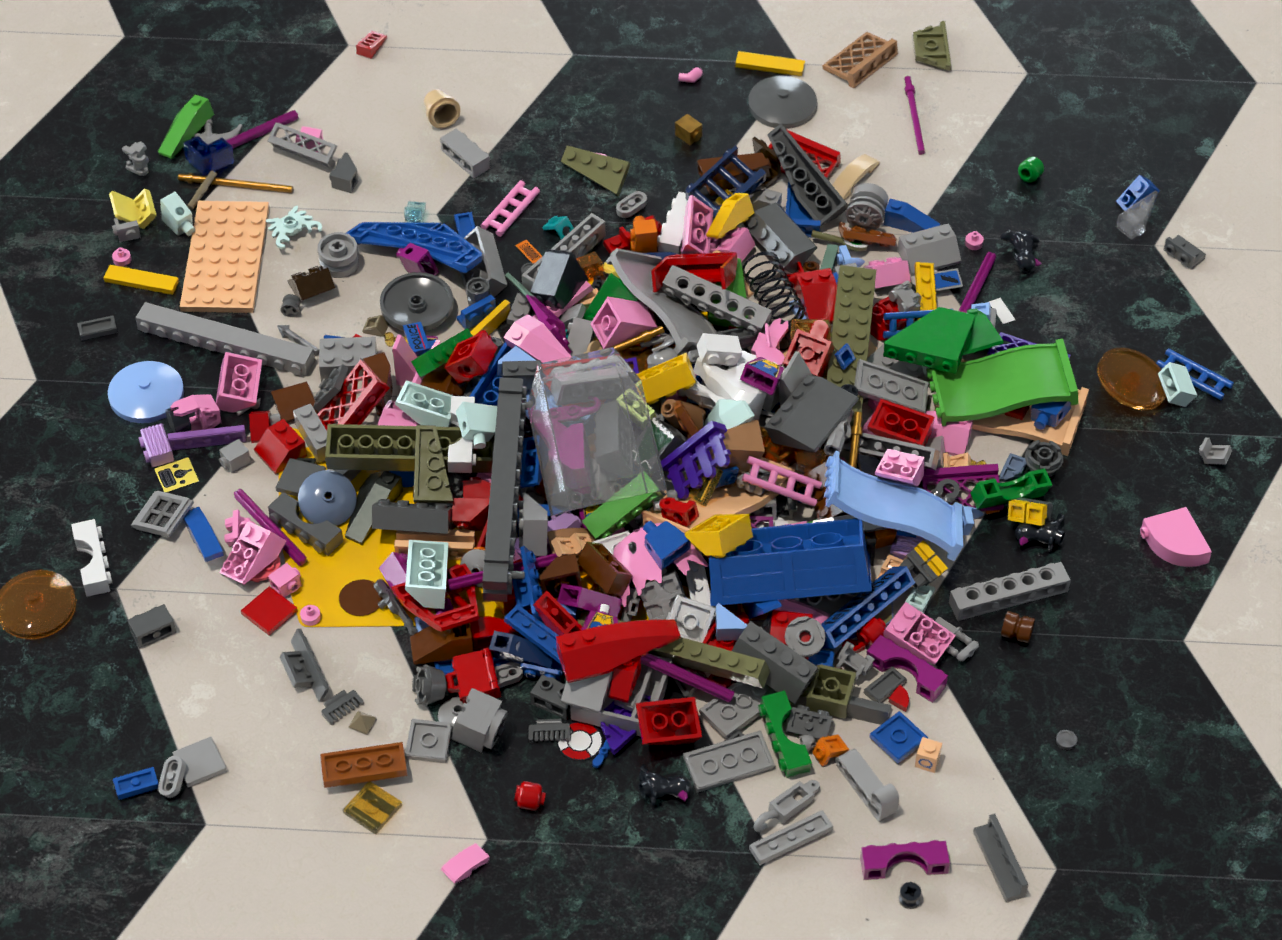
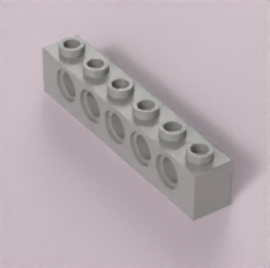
M591 213L550 250L572 252L578 261L606 236L605 221ZM544 256L522 274V285L529 292L532 289Z
M674 265L671 266L662 282L663 291L671 297L676 296L686 304L696 305L701 311H709L715 317L726 319L736 327L746 328L748 332L754 335L759 334V332L764 333L765 323L768 324L772 318V310L729 290H722V287ZM680 285H687V286H688V287L685 288V289L679 288ZM698 292L704 293L702 296H696L695 294ZM713 300L721 301L718 304L712 303ZM731 307H735L737 310L732 312L728 309ZM746 315H752L753 318H752V319H746L745 316H746Z
M1062 562L1050 563L1043 567L1031 568L1024 572L1012 573L1009 576L993 578L990 581L956 588L950 591L949 604L957 621L1068 592L1070 578Z

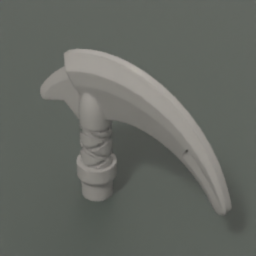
M210 118L204 125L205 132L202 134L196 133L194 137L201 141L203 145H216L238 135L242 129V124H239L238 127L230 132L213 134L212 118Z
M671 333L651 338L652 340L648 342L643 341L640 345L641 348H648L662 343L660 346L652 349V352H655L675 342Z

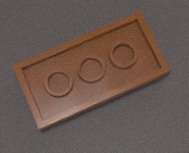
M403 742L320 754L324 788L407 776Z

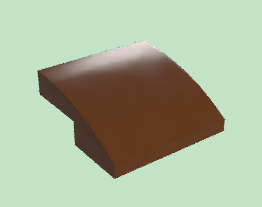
M307 381L271 391L276 410L280 414V419H284L287 423L295 421L293 410L311 404L313 407L315 403Z

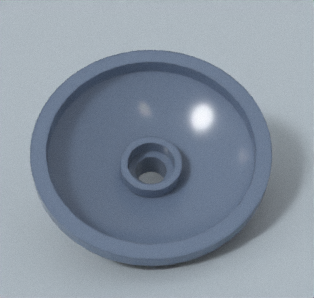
M331 470L318 471L307 477L302 483L298 493V505L302 515L310 523L317 524L327 520L335 526H339L351 517L356 506V492L350 480L341 473ZM326 493H329L332 497L330 499H326L324 495Z

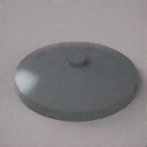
M774 76L758 82L751 89L748 107L752 116L763 125L776 128L781 123L785 129H790L805 124L814 116L817 108V97L812 87L798 78Z
M421 272L408 273L393 279L385 286L380 296V309L384 319L399 330H403V325L421 321L424 331H428L441 325L450 316L453 310V294L449 285L438 276Z

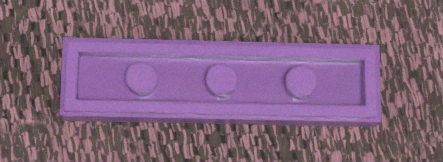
M244 425L168 434L171 450L230 444L237 439L241 442H247Z

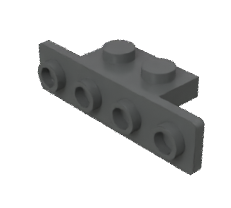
M296 629L291 639L295 651L282 652L280 659L293 688L312 687L317 700L323 701L328 693L329 685L325 681L321 668L318 666L302 629Z

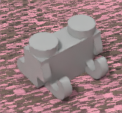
M135 142L130 147L124 146L122 148V151L128 154L129 159L133 161V164H131V161H127L126 169L141 176L148 173L147 163L149 159L145 155L147 148L144 143Z
M910 281L903 282L902 285H898L889 292V299L897 303L899 312L919 311L922 297L919 293L913 292Z
M847 641L839 653L837 659L840 661L836 668L841 669L842 664L846 663L857 670V681L860 674L865 676L869 672L875 659L870 655H867L866 658L853 650L854 645Z

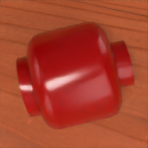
M873 617L857 630L856 636L865 646H871L880 635L884 637L883 632L886 624L881 618Z
M523 781L521 785H517L514 801L517 802L519 808L535 811L538 809L539 804H544L546 793L542 792L540 784Z

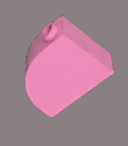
M1186 507L1143 519L1142 527L1140 528L1141 536L1143 539H1146L1150 548L1160 558L1171 564L1184 567H1195L1209 563L1212 551Z

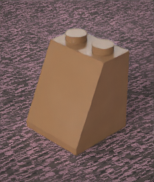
M752 420L727 429V432L724 433L725 439L723 441L726 449L731 452L729 456L730 464L726 468L717 465L716 468L719 471L737 466L739 468L738 473H750L752 465L747 463L748 457L752 456L761 459L765 450L758 420ZM709 450L712 460L715 459L713 450Z

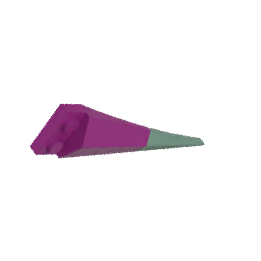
M507 273L505 277L528 299L538 320L544 323L569 354L572 353L568 347L570 343L566 339L565 324L510 273Z

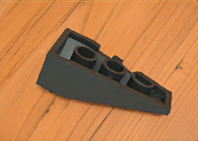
M379 471L369 475L359 489L356 506L351 515L345 538L360 545L365 542L374 530L372 529V505L380 499H389L390 502L394 503L403 492L402 477L389 471Z

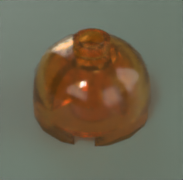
M823 445L816 453L795 449L796 463L804 469V473L827 462L830 455L824 452Z

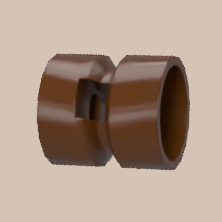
M1007 611L1001 636L1010 639L1016 637L1017 641L1028 644L1035 618L1028 616L1020 618L1019 614Z

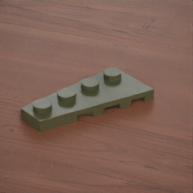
M566 146L561 160L564 165L598 183L605 189L610 190L617 196L620 195L631 165L628 161L571 146Z
M416 425L414 502L453 503L436 426Z

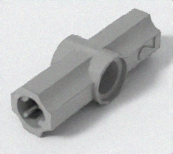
M853 409L847 413L827 438L823 449L827 455L833 456L836 450L841 452L845 438L851 436L850 422L854 413Z

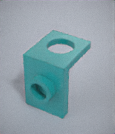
M554 216L542 227L543 230L555 229L561 240L565 237L562 232L565 226L569 228L570 232L574 229L567 216Z

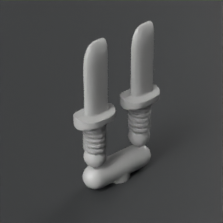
M941 617L935 620V622L955 634V638L967 644L960 652L951 645L945 650L952 656H957L959 661H964L967 657H971L974 651L978 649L979 643L972 641L970 637L964 634L961 627L956 628Z

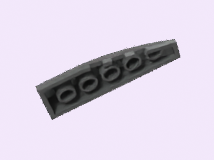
M781 123L767 134L796 198L814 220L821 221L820 226L836 219L847 210V202Z

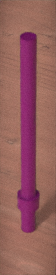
M906 76L904 78L905 95L908 96L918 154L923 155L925 154V148L914 96L915 87L912 85L911 77Z

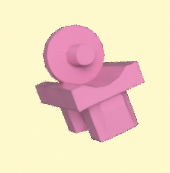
M238 509L233 511V517L225 519L226 529L232 531L225 534L224 539L229 547L234 546L247 521L256 524L250 518L240 516Z

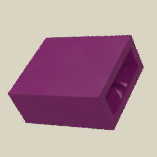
M562 584L557 601L562 605L588 612H597L599 604H606L610 606L609 615L617 618L621 610L622 599L583 587Z

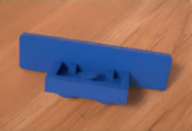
M522 546L520 550L525 579H512L516 605L518 604L525 610L531 609L532 614L542 622L543 620L533 606L542 595L541 587L538 584L539 573L535 568L536 557L533 551Z

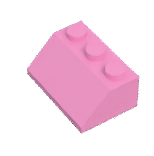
M689 196L685 207L681 254L710 253L711 237H707L706 233L712 224L713 209L694 196Z
M225 352L216 397V405L219 410L234 413L256 405L262 365L261 359Z

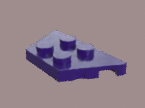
M646 695L645 701L650 702L651 696ZM614 701L604 709V711L629 717L633 713L615 705ZM600 722L604 736L614 755L637 735V730L629 732L622 730L616 725L609 724V726H606L604 722Z

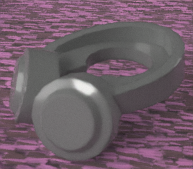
M944 479L937 484L936 488L931 490V493L951 505L957 498L960 488L956 481ZM949 484L953 486L954 491L952 493H948L946 497L941 496L944 492V485Z

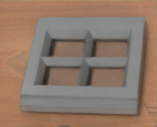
M154 491L131 526L137 530L171 537L194 504V501L187 497Z

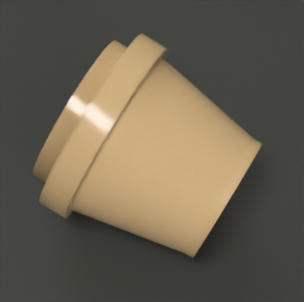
M438 89L430 91L425 96L426 116L431 125L436 128H446L457 121L461 109L455 98L448 96Z

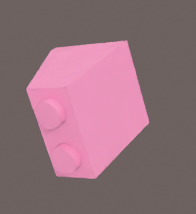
M614 297L606 298L591 322V326L603 349L636 337L645 330L650 331L657 328L643 302Z

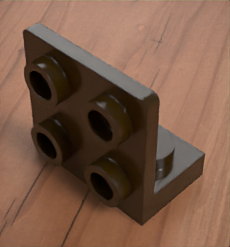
M753 137L754 153L762 152L765 159L768 158L771 164L769 169L770 176L766 177V180L762 183L764 187L768 188L782 176L780 160L774 149H770L763 140Z

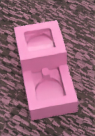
M475 843L450 859L442 866L441 871L455 884L469 877L473 869L488 863L490 856Z

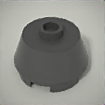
M1037 440L1027 449L1025 461L1029 471L1046 469L1048 476L1051 477L1063 463L1061 448L1053 441L1047 443Z
M429 665L416 667L418 674L413 675L412 692H417L415 702L426 706L442 700L447 689L444 672Z

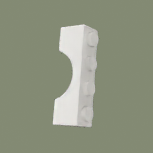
M451 396L452 424L459 426L456 410L461 403H475V397ZM462 437L458 442L449 445L448 472L472 473V465H476V454H473V449H476L474 447V440H467Z
M95 519L71 524L77 551L87 552L93 556L91 562L81 569L86 596L110 592L109 584L112 583L110 571L106 572L105 569L109 568L107 556L103 557L102 554L106 552L104 541L100 542L99 539L103 537L101 526H96Z

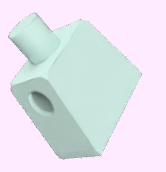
M173 192L160 200L162 221L177 235H181L184 232L188 236L192 235L196 230L192 222V213L179 195Z
M462 402L456 410L462 437L467 440H474V447L476 449H483L486 447V442L495 434L497 406Z

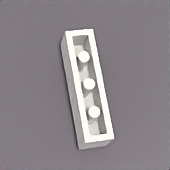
M678 192L677 197L673 198L672 210L668 211L667 222L662 225V234L657 237L658 252L681 254L685 207L687 204L685 199L686 193Z

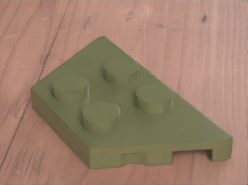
M941 21L939 26H928L923 30L913 32L915 61L951 71L945 21Z

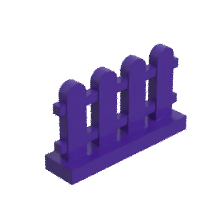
M712 420L658 463L660 470L669 472L667 478L672 481L679 499L685 500L688 498V488L690 486L700 489L703 484V476L710 479L714 478L717 465L723 468L729 466L731 452L726 449L723 441L725 439L724 433L727 432L724 424ZM711 449L713 450L715 459L713 460L709 451ZM698 459L702 468L701 470L698 469L696 463ZM684 470L686 471V474H687V477H688V480H687V481H685V478H684V475H683V471H684Z

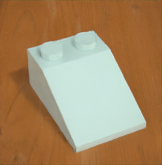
M406 380L395 401V405L420 425L450 427L451 396L453 395Z

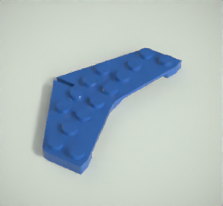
M362 222L346 232V234L351 235L355 239L357 245L369 244L405 248L409 243L429 250L433 259L458 270L460 273H467L482 262V252L446 224L441 225V223Z

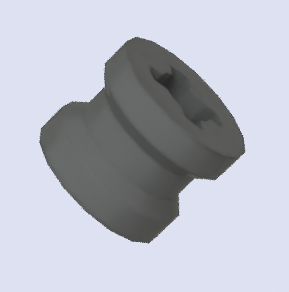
M293 294L285 295L280 308L281 313L287 317L297 316L299 312L298 307L301 304L300 298Z

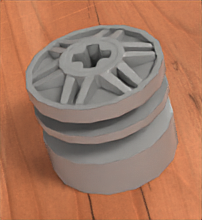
M862 183L857 185L852 191L850 203L846 211L848 222L853 227L855 225L866 229V231L879 228L883 222L885 209L888 204L889 197L887 192L876 184Z

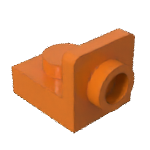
M839 735L821 737L812 753L821 766H825L830 758L838 757L848 752L849 748Z

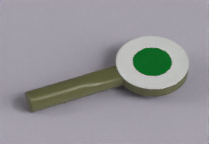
M812 231L811 237L846 245L852 251H865L868 248V244L862 243V240L855 239L852 242L835 235Z

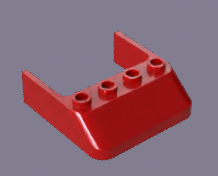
M722 252L666 256L651 270L653 292H658L662 288V282L672 265L713 284L714 282H721L722 290H725L735 280L738 261L737 253Z

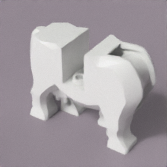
M742 351L737 365H725L726 370L714 364L701 363L698 357L693 371L694 374L699 375L704 380L706 385L700 384L696 379L693 387L683 390V388L679 389L678 395L682 397L687 396L701 407L703 398V407L710 410L714 408L719 399L744 400L755 415L752 420H758L762 409L771 412L775 405L780 402V381L773 395H770L740 380L745 364L757 358L756 355Z

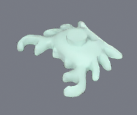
M295 206L288 212V215L280 219L266 220V223L271 224L268 230L273 231L272 237L275 238L279 234L276 239V245L280 249H285V244H281L282 242L289 243L290 239L288 237L295 236L304 227L309 232L312 231L313 227H317L318 231L321 232L322 224L318 221H309L313 217L305 215L306 211L297 212L298 206Z

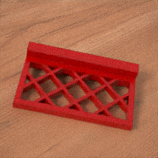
M787 130L808 156L815 158L814 164L818 166V169L828 179L834 168H838L841 163L840 152ZM770 143L768 147L773 150L774 148ZM828 163L830 166L829 168L821 169L820 164ZM781 166V173L786 175L785 171L783 170V167Z
M360 359L345 378L341 390L317 415L326 430L328 429V424L337 422L338 424L361 425L390 387L382 382L371 368ZM364 368L363 376L358 377L360 370ZM359 381H362L361 389H357ZM352 383V390L347 392V387ZM361 393V395L356 400V394ZM351 395L350 403L346 404V396ZM341 398L340 405L335 406L337 399ZM346 408H350V409L346 412V414L344 415L345 409H346ZM339 410V418L334 419L335 411ZM329 412V419L324 421L323 417Z

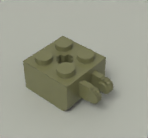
M822 664L817 665L818 673L801 695L802 697H807L806 707L810 708L809 711L817 712L818 710L829 712L830 716L846 719L848 702L851 700L855 688L856 672Z

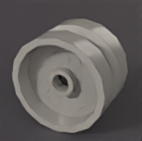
M335 232L326 235L318 243L319 264L323 268H329L332 278H345L356 272L359 267L357 242L351 235Z

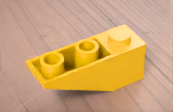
M735 193L726 199L706 236L720 239L728 231L737 228L738 224L747 221L748 217L754 214L749 194Z

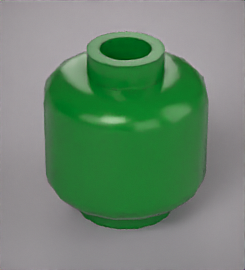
M1028 157L1018 167L1019 176L1026 182H1034L1044 172V165L1037 157Z

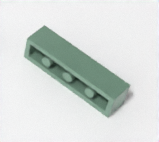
M827 244L820 270L830 268L833 272L836 254H838V245Z

